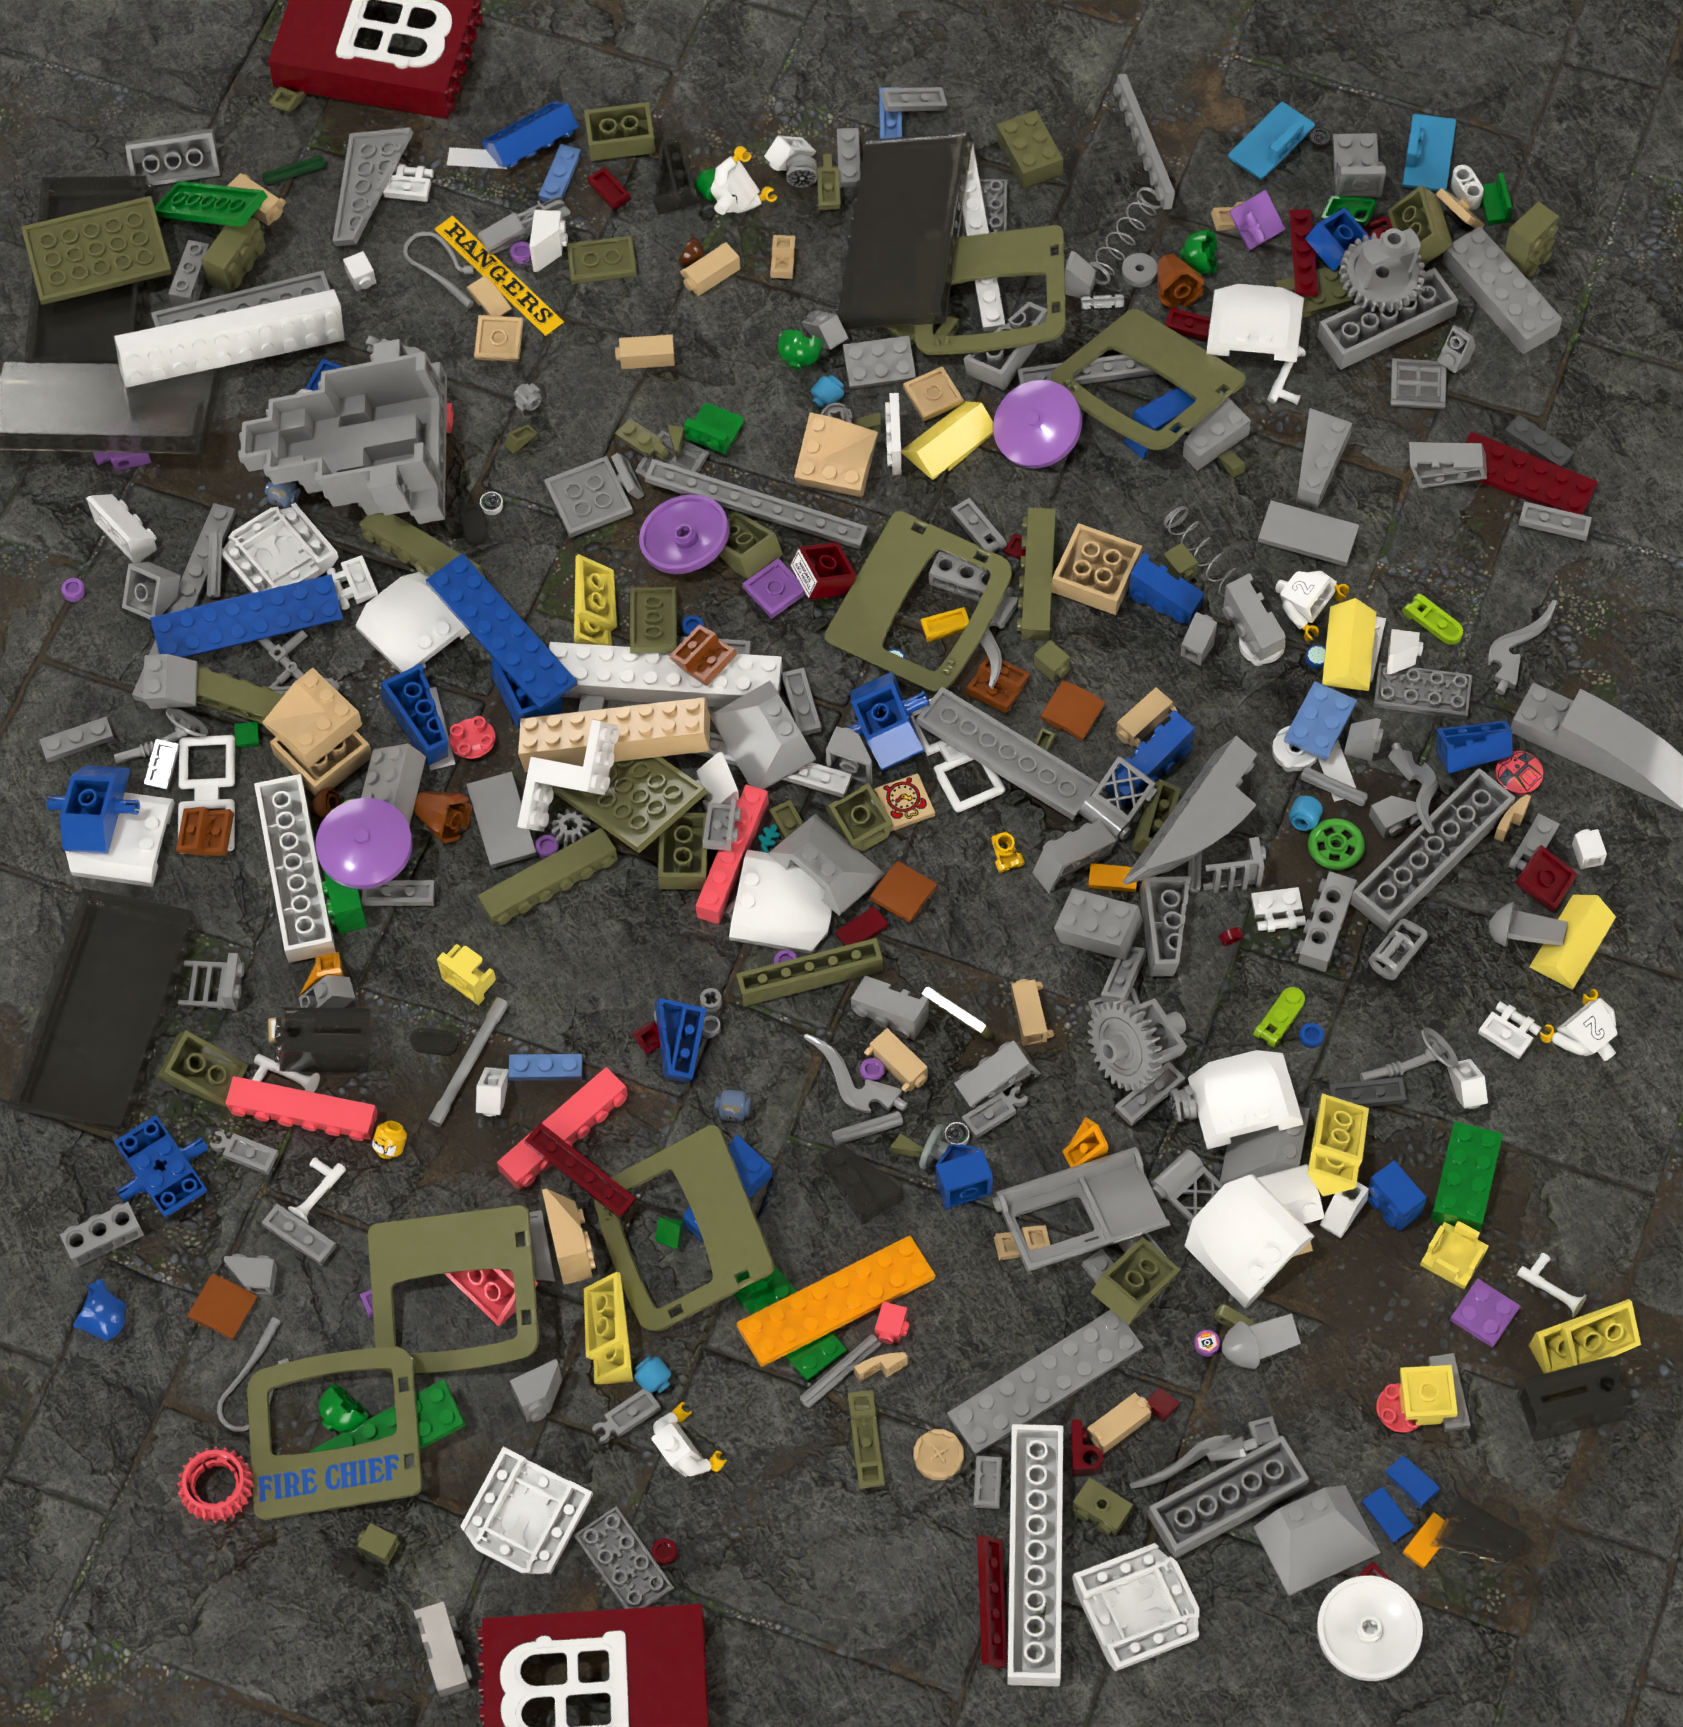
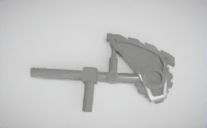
M300 630L282 647L279 644L275 646L268 638L258 640L268 651L270 658L279 667L282 665L286 669L276 678L272 685L267 686L274 690V692L286 693L291 686L278 687L277 685L284 683L290 676L298 680L304 675L299 670L297 664L289 660L288 656L290 651L308 637L303 630ZM325 678L337 691L340 689L337 680Z

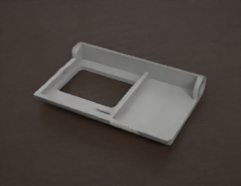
M1136 1147L995 1192L996 1197L992 1198L996 1212L1001 1211L1028 1272L1170 1225L1145 1176L1142 1159ZM1075 1197L1080 1198L1094 1230L1034 1251L1030 1250L1018 1226L1016 1217Z

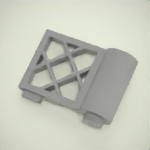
M1118 756L1094 793L1083 803L1079 814L1091 823L1100 820L1117 841L1120 839L1125 840L1131 832V828H1129L1131 822L1146 800L1150 802L1158 790L1155 787L1158 783L1124 758ZM1120 764L1127 768L1128 779L1117 780L1116 770ZM1142 779L1149 784L1144 793L1136 794L1134 780ZM1130 782L1131 795L1120 797L1118 783ZM1114 784L1116 798L1107 799L1101 795L1105 786ZM1132 798L1133 809L1128 815L1122 810L1121 800Z
M1186 1149L1151 1182L1155 1196L1160 1200L1163 1198L1168 1200L1189 1221L1186 1224L1189 1228L1192 1219L1197 1215V1211L1200 1212L1203 1208L1197 1207V1195H1210L1212 1199L1223 1187L1203 1166L1200 1158L1189 1149ZM1202 1175L1210 1182V1190H1197V1180ZM1193 1185V1190H1187ZM1182 1194H1193V1207L1183 1206L1177 1199Z

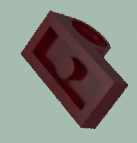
M1072 1420L1071 1422L1072 1477L1096 1475L1102 1466L1103 1455L1101 1450L1094 1445H1083L1087 1444V1428H1082V1420ZM1091 1456L1097 1462L1089 1465L1084 1462V1458Z

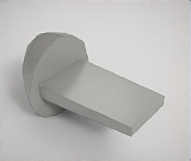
M1515 901L1501 907L1489 921L1488 928L1491 938L1496 943L1507 947L1509 939L1563 946L1568 925L1566 921L1514 910Z
M1292 1314L1249 1326L1239 1321L1226 1333L1222 1342V1353L1229 1361L1239 1367L1256 1369L1260 1359L1301 1344Z

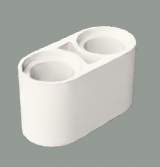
M1459 165L1455 167L1451 188L1459 201L1462 198L1471 206L1469 210H1476L1481 205L1483 186L1469 166Z

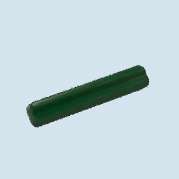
M322 155L264 172L261 174L262 180L265 185H270L324 168L325 162Z

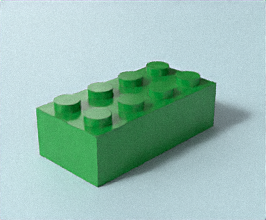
M1454 1121L1431 1222L1439 1224L1446 1222L1455 1227L1456 1223L1460 1221L1480 1232L1503 1133Z

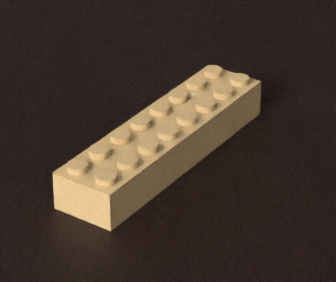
M705 697L521 718L518 755L525 772H528L531 757L583 766L592 720L618 725L619 738L614 745V762L709 751L710 713Z

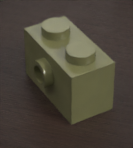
M1089 1477L1073 1501L1072 1510L1075 1511L1074 1514L1081 1520L1086 1522L1089 1520L1096 1524V1528L1103 1534H1112L1116 1537L1132 1513L1133 1504Z

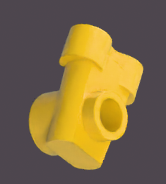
M1003 832L991 837L997 858L995 865L999 873L1025 864L1022 854L1018 853L1014 846L1015 841L1012 835L1008 832ZM1003 844L1007 849L1001 848L999 845Z

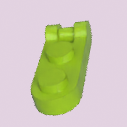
M1417 594L1413 598V602L1407 604L1402 609L1406 617L1415 620L1442 642L1453 645L1462 639V625L1422 594ZM1423 608L1424 611L1420 612L1418 609Z
M1296 987L1285 989L1262 1022L1257 1026L1253 1036L1257 1039H1264L1268 1042L1267 1045L1275 1048L1302 1010L1305 1003L1304 993ZM1268 1027H1270L1271 1029L1275 1030V1032H1274V1033L1269 1032V1031L1267 1030Z

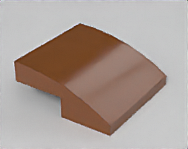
M699 624L669 655V658L690 676L707 686L737 655L735 648L719 640L716 633Z
M987 656L979 666L976 676L966 687L965 694L1006 714L1030 677V673L1002 660L1001 672L994 688L991 689L988 687L991 676V664Z
M1062 680L1039 718L1056 730L1062 728L1081 741L1086 736L1106 702L1083 688Z
M205 807L183 809L176 851L178 853L202 856L227 855L234 813L230 809L208 811Z
M897 861L870 896V900L910 923L922 910L923 904L936 891L938 884Z
M211 1274L186 1317L204 1328H210L232 1340L257 1296L220 1276Z

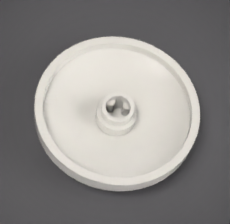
M1358 1576L1337 1585L1323 1601L1317 1619L1318 1640L1327 1659L1344 1674L1359 1680L1379 1681L1399 1674L1413 1661L1422 1640V1619L1412 1597L1396 1583L1377 1576Z

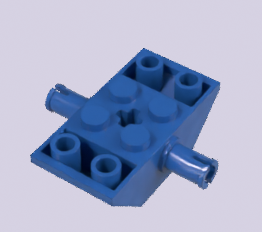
M889 672L850 691L851 703L858 722L847 728L854 730L860 737L865 736L882 771L925 751L911 718L912 712L930 705L924 691L905 700L893 672Z
M84 766L71 775L66 796H48L49 800L46 802L48 810H61L60 826L62 848L64 851L108 854L118 815H138V810H140L139 800L123 799L130 774L129 768Z
M155 1115L114 1141L135 1175V1179L116 1189L124 1203L140 1192H146L156 1208L166 1218L207 1192L206 1187L190 1165L192 1159L209 1150L201 1137H198V1139L184 1148H178L164 1125Z

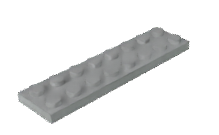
M323 270L151 312L154 326L159 327L328 291L330 288Z
M943 687L931 699L930 705H927L916 718L915 723L1071 820L1076 818L1083 803L1094 793L1099 785L1098 782Z
M1110 1309L947 1413V1416L976 1457L1009 1436L1012 1431V1424H1028L1141 1352L1143 1345L1127 1323Z

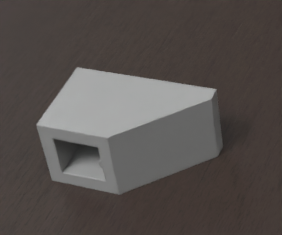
M1071 251L1069 259H1065V294L1077 298L1082 296L1091 297L1096 281V270L1080 255Z
M816 310L808 314L807 319L801 322L811 336L814 335L822 340V348L832 349L848 339L836 314Z
M1454 325L1437 362L1454 373L1458 372L1469 363L1476 344L1473 336Z
M1198 612L1195 613L1182 642L1180 656L1200 666L1202 665L1215 642L1217 622L1213 618Z
M1375 718L1351 724L1344 755L1372 761L1373 753H1379L1384 729L1379 728L1381 719Z
M1390 796L1371 805L1369 817L1383 839L1390 835L1393 837L1400 834L1404 828L1410 825L1414 827L1421 823L1416 810V802Z
M326 975L299 997L303 1015L319 1016L342 1010L355 999L350 977Z
M243 1254L224 1256L227 1269L244 1289L255 1295L273 1296L277 1266L274 1259L263 1255L257 1256V1258H248Z

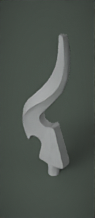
M1007 587L1004 597L980 641L991 664V676L988 686L991 689L994 688L1001 672L1002 658L1001 651L989 628L997 626L1002 629L1018 607V598L1013 597L1014 589L1011 587Z
M1552 600L1546 612L1534 623L1499 637L1491 645L1488 654V666L1492 663H1498L1501 666V669L1494 677V681L1499 683L1495 690L1498 694L1503 695L1507 687L1515 689L1517 684L1521 656L1520 654L1514 655L1509 650L1538 636L1546 629L1554 614L1557 600Z
M1394 743L1391 746L1392 750L1388 757L1409 781L1415 779L1422 784L1416 798V810L1425 829L1429 834L1434 833L1435 830L1429 818L1428 808L1438 788L1435 772L1426 762L1422 766L1416 765L1412 752L1403 750L1400 743Z
M805 1034L804 1039L817 1047L827 1058L835 1075L839 1093L848 1106L856 1111L871 1114L869 1105L872 1102H878L888 1112L893 1106L901 1111H905L908 1103L900 1098L902 1095L901 1089L868 1079L865 1080V1086L862 1089L855 1088L845 1062L836 1049L814 1036Z
M1231 1435L1214 1436L1198 1443L1169 1467L1143 1479L1131 1482L1129 1485L1133 1489L1162 1482L1206 1455L1209 1461L1246 1457L1248 1450L1258 1448L1259 1445L1256 1437L1244 1440L1243 1436L1232 1440Z

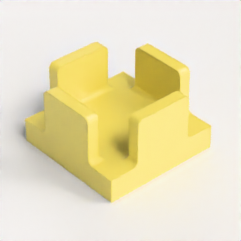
M456 944L447 955L443 952L437 958L442 979L479 1006L485 999L484 993L496 980L495 973L491 968L485 973L477 969L483 962L482 957L469 947L463 946L461 948V946Z
M1458 1221L1455 1227L1444 1222L1442 1226L1440 1225L1430 1242L1420 1266L1465 1289L1489 1246L1478 1240L1480 1235L1478 1231Z
M1452 1365L1400 1368L1401 1384L1399 1396L1401 1413H1405V1420L1416 1419V1425L1441 1424L1443 1418L1457 1417Z

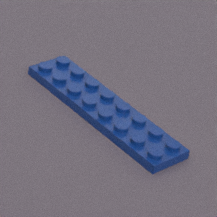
M463 553L426 579V584L540 712L578 685L577 680Z
M330 574L150 617L159 654H170L187 658L341 621L343 617L333 577Z

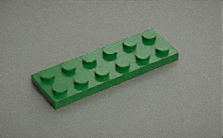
M177 181L154 209L156 216L160 218L242 227L248 223L249 218L254 212L261 208L262 203L268 196L264 190Z
M775 1266L769 1276L742 1288V1290L734 1293L733 1296L749 1315H752L797 1291ZM746 1271L737 1276L739 1283L750 1277L749 1272ZM830 1332L785 1355V1357L808 1383L846 1354L847 1350L836 1336Z
M444 1379L416 1394L420 1450L466 1426L452 1392ZM395 1405L364 1421L356 1429L344 1432L309 1452L345 1448L394 1435L397 1430Z

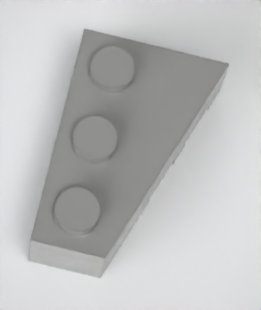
M1249 573L1226 585L1222 611L1226 619L1231 620L1235 625L1237 634L1246 640L1250 652L1253 655L1256 654L1261 661L1283 650L1286 636L1272 611L1268 613L1261 602L1264 597L1261 592L1256 594L1251 585L1253 577Z
M1100 820L1092 824L1086 823L1077 831H1069L1057 840L1052 839L1045 843L1032 873L1046 891L1051 893L1055 890V885L1061 880L1065 879L1068 882L1073 879L1072 873L1081 867L1086 870L1090 868V863L1096 864L1110 855L1117 840Z

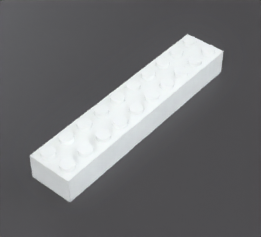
M334 289L114 336L120 372L126 388L345 340L341 305Z
M550 642L549 650L578 683L576 687L562 697L581 698V694L602 696L605 697V700L648 703L705 697L707 706L725 707L768 681H771L780 695L782 679V657L737 654L706 686L676 665L669 658L671 653H630V647L560 642Z
M1012 1424L1007 1685L1060 1686L1063 1426ZM1045 1602H1047L1046 1612H1045V1619L1043 1620V1619H1042L1041 1617H1039V1616H1041V1615L1043 1614V1612H1044V1610H1045ZM1042 1604V1605H1041L1040 1607H1038V1608H1033V1607H1032V1606H1036V1605ZM1034 1625H1037L1041 1628V1631L1039 1633L1036 1632Z

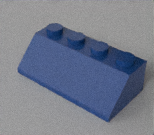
M553 101L483 139L481 143L498 166L511 168L519 163L518 160L524 156L525 158L534 156L537 153V149L554 145L557 138H566L574 133L573 130L579 126L568 103Z

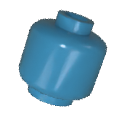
M829 375V377L822 376L811 389V394L814 397L813 403L821 409L829 404L838 403L844 396V390L842 389L844 385L832 375Z
M1300 796L1295 799L1289 811V820L1298 830H1312L1317 826L1321 818L1323 807L1312 796Z
M648 1356L635 1368V1380L650 1393L657 1391L660 1394L670 1385L668 1379L671 1377V1371L659 1357L651 1358Z

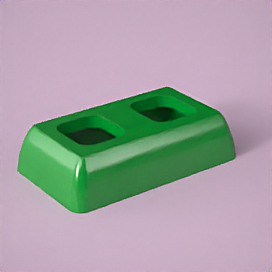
M1332 196L1322 214V218L1326 219L1345 207L1360 226L1367 227L1376 209L1375 199ZM1359 212H1367L1364 219H1357V214Z

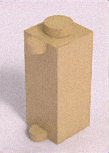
M240 173L228 185L229 187L264 190L268 197L262 203L261 208L256 210L252 216L267 226L281 216L282 208L286 201L282 198H277L253 182L247 174L243 175Z
M727 242L723 243L709 254L680 271L681 275L685 278L683 280L684 285L689 291H693L697 296H700L740 270V257Z
M673 334L619 338V347H615L616 361L620 360L621 369L675 366Z
M1154 688L1117 722V737L1123 743H1128L1132 748L1134 746L1138 747L1144 737L1174 710L1177 711L1173 706V701L1158 688Z
M1021 979L1011 984V996L1023 1046L1046 1042L1047 1038L1054 1036L1053 1030H1047L1038 990H1041L1043 985L1042 982H1036L1035 979Z
M888 1028L870 1042V1046L864 1052L868 1057L872 1055L874 1058L879 1059L884 1067L903 1085L901 1089L904 1092L908 1090L911 1092L915 1087L920 1088L927 1081L928 1067Z
M1136 1392L1090 1425L1087 1428V1437L1101 1450L1102 1455L1150 1420L1151 1406L1148 1404L1149 1402L1144 1397H1139Z

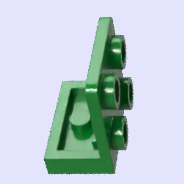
M705 403L695 420L687 418L684 423L685 439L726 455L744 423V418L720 407Z

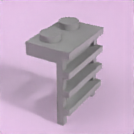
M1259 837L1249 838L1245 861L1206 865V872L1214 871L1212 883L1203 884V890L1213 889V893H1218L1219 888H1227L1228 892H1230L1236 886H1241L1242 890H1247V885L1255 884L1256 888H1261L1266 851L1264 845L1260 846ZM1243 867L1241 880H1234L1235 868ZM1228 869L1227 881L1220 882L1221 870Z
M228 953L227 963L184 961V966L193 967L189 998L188 1000H179V1006L189 1007V1009L203 1007L206 1010L208 1008L223 1010L224 1008L237 1011L238 1000L241 997V978L244 975V962H241L238 953ZM200 968H207L203 1001H195ZM214 968L222 969L217 1002L210 1001Z

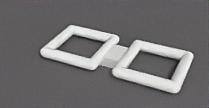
M925 707L912 712L911 718L925 750L923 754L929 756L940 751L946 761L936 765L933 768V772L955 812H962L1005 792V786L998 774L982 765L994 787L960 802L944 772L974 759L944 740L929 745L919 725L915 723L916 720L914 718Z
M233 735L183 737L179 740V788L195 789L194 801H183L178 805V836L183 809L205 807L207 810L230 809L234 813L227 852L233 851L235 847V802L232 799H220V787H232L235 784V737ZM226 745V778L188 780V747Z

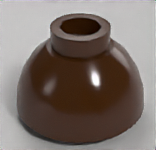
M695 237L690 238L678 260L680 265L688 267L707 255L703 252V247L698 239Z
M330 787L319 791L314 800L310 801L311 812L324 819L334 808L341 805L338 793Z

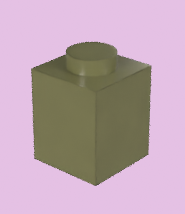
M1180 543L1163 554L1162 565L1168 568L1167 572L1178 580L1181 577L1188 582L1197 574L1198 561L1184 544Z
M1049 640L1034 654L1033 666L1054 683L1059 677L1063 678L1069 672L1070 656Z
M371 1523L367 1529L361 1531L357 1539V1543H359L358 1548L362 1554L387 1566L400 1544L396 1535Z

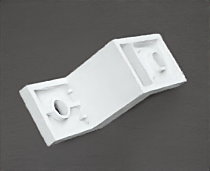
M592 720L583 767L535 757L530 758L517 827L544 831L549 822L548 809L554 796L553 785L605 795L610 785V778L608 777L610 767L614 763V745L619 738L618 725Z

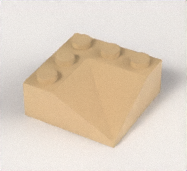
M810 412L794 475L796 483L798 485L863 498L878 432L834 417Z
M1078 523L1052 578L1051 592L1116 615L1129 588L1131 572L1142 556V546Z
M311 668L293 683L262 722L308 769L362 726L359 711L314 668Z
M355 731L308 769L279 739L275 737L270 741L274 756L293 775L301 774L304 786L314 796L322 789L328 787L335 788L369 761L372 755L369 743Z
M543 1189L542 1193L563 1285L593 1278L591 1269L596 1267L587 1231L582 1232L581 1224L585 1223L582 1209H577L574 1200L549 1189Z

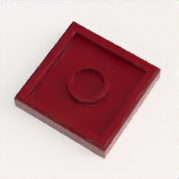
M1540 845L1532 854L1515 884L1550 912H1553L1578 874Z

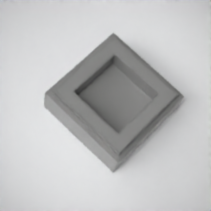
M1273 1416L1248 1422L1251 1437H1256L1259 1445L1258 1448L1279 1437Z

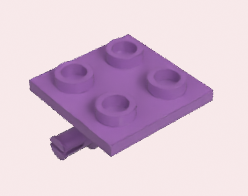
M1266 190L1228 211L1248 251L1285 230Z

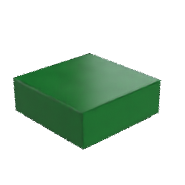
M258 722L234 724L236 748L260 746Z

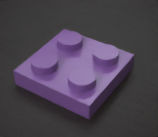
M779 558L743 583V589L771 619L806 595L797 577Z
M1477 1279L1451 1316L1450 1321L1493 1348L1520 1309V1305L1480 1279Z

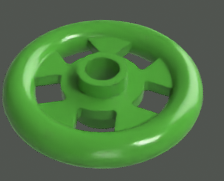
M1331 818L1318 823L1312 829L1308 837V849L1312 858L1320 866L1330 870H1345L1357 864L1362 858L1365 850V841L1361 831L1353 823L1344 819ZM1332 828L1335 833L1326 836L1323 831ZM1345 830L1352 835L1349 840L1342 834ZM1324 842L1325 850L1319 851L1317 843ZM1337 843L1340 847H1333L1332 844ZM1348 846L1355 849L1351 856L1345 853ZM1329 855L1340 856L1339 861L1330 860Z

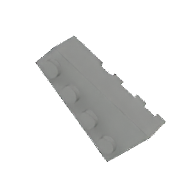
M1028 302L1008 319L1009 322L1004 327H999L994 332L1042 324L1047 320V309ZM1037 344L975 352L972 355L968 354L964 358L966 374L1005 391L1017 374V369L1022 367Z
M1311 408L1309 409L1296 502L1316 509L1319 508L1350 438L1351 422Z
M1191 876L1149 877L1143 879L1139 893L1150 977L1174 976L1180 961Z

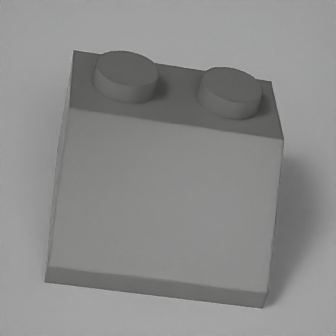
M150 562L128 564L122 608L147 619L162 615L177 598L180 575Z
M170 654L145 655L143 700L149 708L196 706L198 662Z
M836 726L826 748L827 767L852 774L851 780L863 784L869 783L871 786L872 760L859 734L850 728Z
M556 1359L510 1380L514 1397L527 1423L543 1419L552 1408L562 1382L559 1364Z

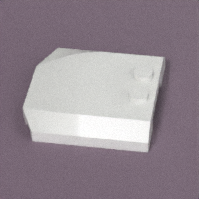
M1235 284L1215 290L1207 354L1229 356L1230 350L1275 354L1274 360L1297 362L1304 297L1283 287Z
M296 503L291 504L290 508L279 510L278 507H273L232 531L228 537V543L224 549L222 548V558L251 593L317 578L329 568H332L339 558L337 551Z
M417 572L401 576L366 603L356 623L357 630L400 673L421 663L423 669L426 668V661L457 637L463 639L470 633L426 584V579L430 577L427 573Z
M125 792L124 800H139V814L118 815L108 854L65 851L72 876L153 887L158 869L157 859L166 825L170 824L175 802L169 798Z
M747 850L735 901L729 940L813 954L817 945L825 939L829 931L833 910L822 901L826 890L796 863L786 870L769 853Z
M1254 1050L1208 1062L1188 1077L1207 1150L1231 1144L1230 1137L1277 1125L1279 1131L1303 1125L1283 1053Z
M1250 1174L1224 1184L1192 1219L1185 1247L1244 1308H1248L1264 1291L1263 1288L1295 1254H1298L1309 1243L1314 1235L1254 1174Z
M503 1447L460 1527L477 1551L521 1574H551L594 1493Z
M1155 1543L1077 1572L1072 1576L1078 1599L1108 1663L1115 1671L1195 1641L1199 1637L1198 1604L1178 1562L1171 1556H1166L1158 1549L1159 1546Z

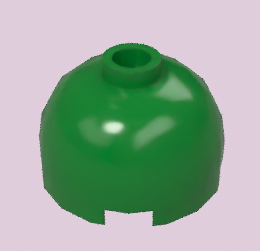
M1210 229L1195 231L1188 236L1184 247L1181 248V259L1200 274H1211L1217 271L1218 261H1214L1215 251L1218 250L1215 233L1210 232Z
M784 330L779 335L777 351L780 358L788 364L790 369L801 370V368L813 365L818 360L823 342L814 335L812 339L802 336V331Z
M334 1383L325 1390L319 1401V1413L323 1418L321 1423L330 1432L334 1430L341 1433L352 1431L366 1421L369 1413L358 1400L355 1402L346 1395L348 1393L347 1390Z

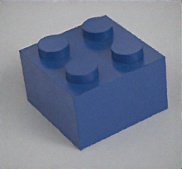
M1345 207L1317 223L1305 238L1333 272L1341 267L1340 263L1344 252L1348 250L1350 244H1354L1356 239H1360L1362 242L1364 235H1367L1371 240L1370 236Z
M1395 1160L1371 1177L1367 1200L1374 1209H1379L1389 1227H1394L1400 1232L1422 1215L1427 1197Z

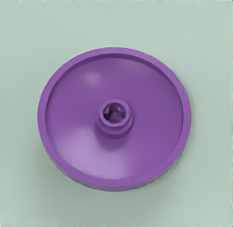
M1049 380L1029 381L1009 392L998 406L993 422L994 438L1000 451L1014 464L1034 469L1047 467L1063 459L1077 443L1082 429V413L1077 400L1064 386Z
M695 494L678 496L660 504L648 515L640 530V548L647 562L659 571L669 574L693 572L712 562L724 549L729 537V521L723 508L709 497Z
M375 798L353 799L337 806L324 818L316 836V853L323 870L335 882L354 889L375 888L391 881L404 869L412 851V834L404 815L390 803Z

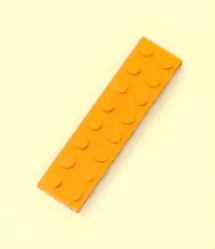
M909 1235L738 1321L736 1327L759 1365L763 1367L881 1307L883 1301L889 1303L934 1280L935 1274Z

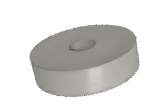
M1132 254L1122 264V277L1127 284L1133 287L1149 286L1157 277V263L1147 254Z

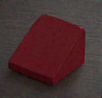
M654 1021L647 1022L631 1033L633 1039L646 1055L660 1046L658 1027Z
M1161 1387L1147 1399L1148 1404L1151 1406V1413L1162 1422H1165L1180 1405L1176 1399Z

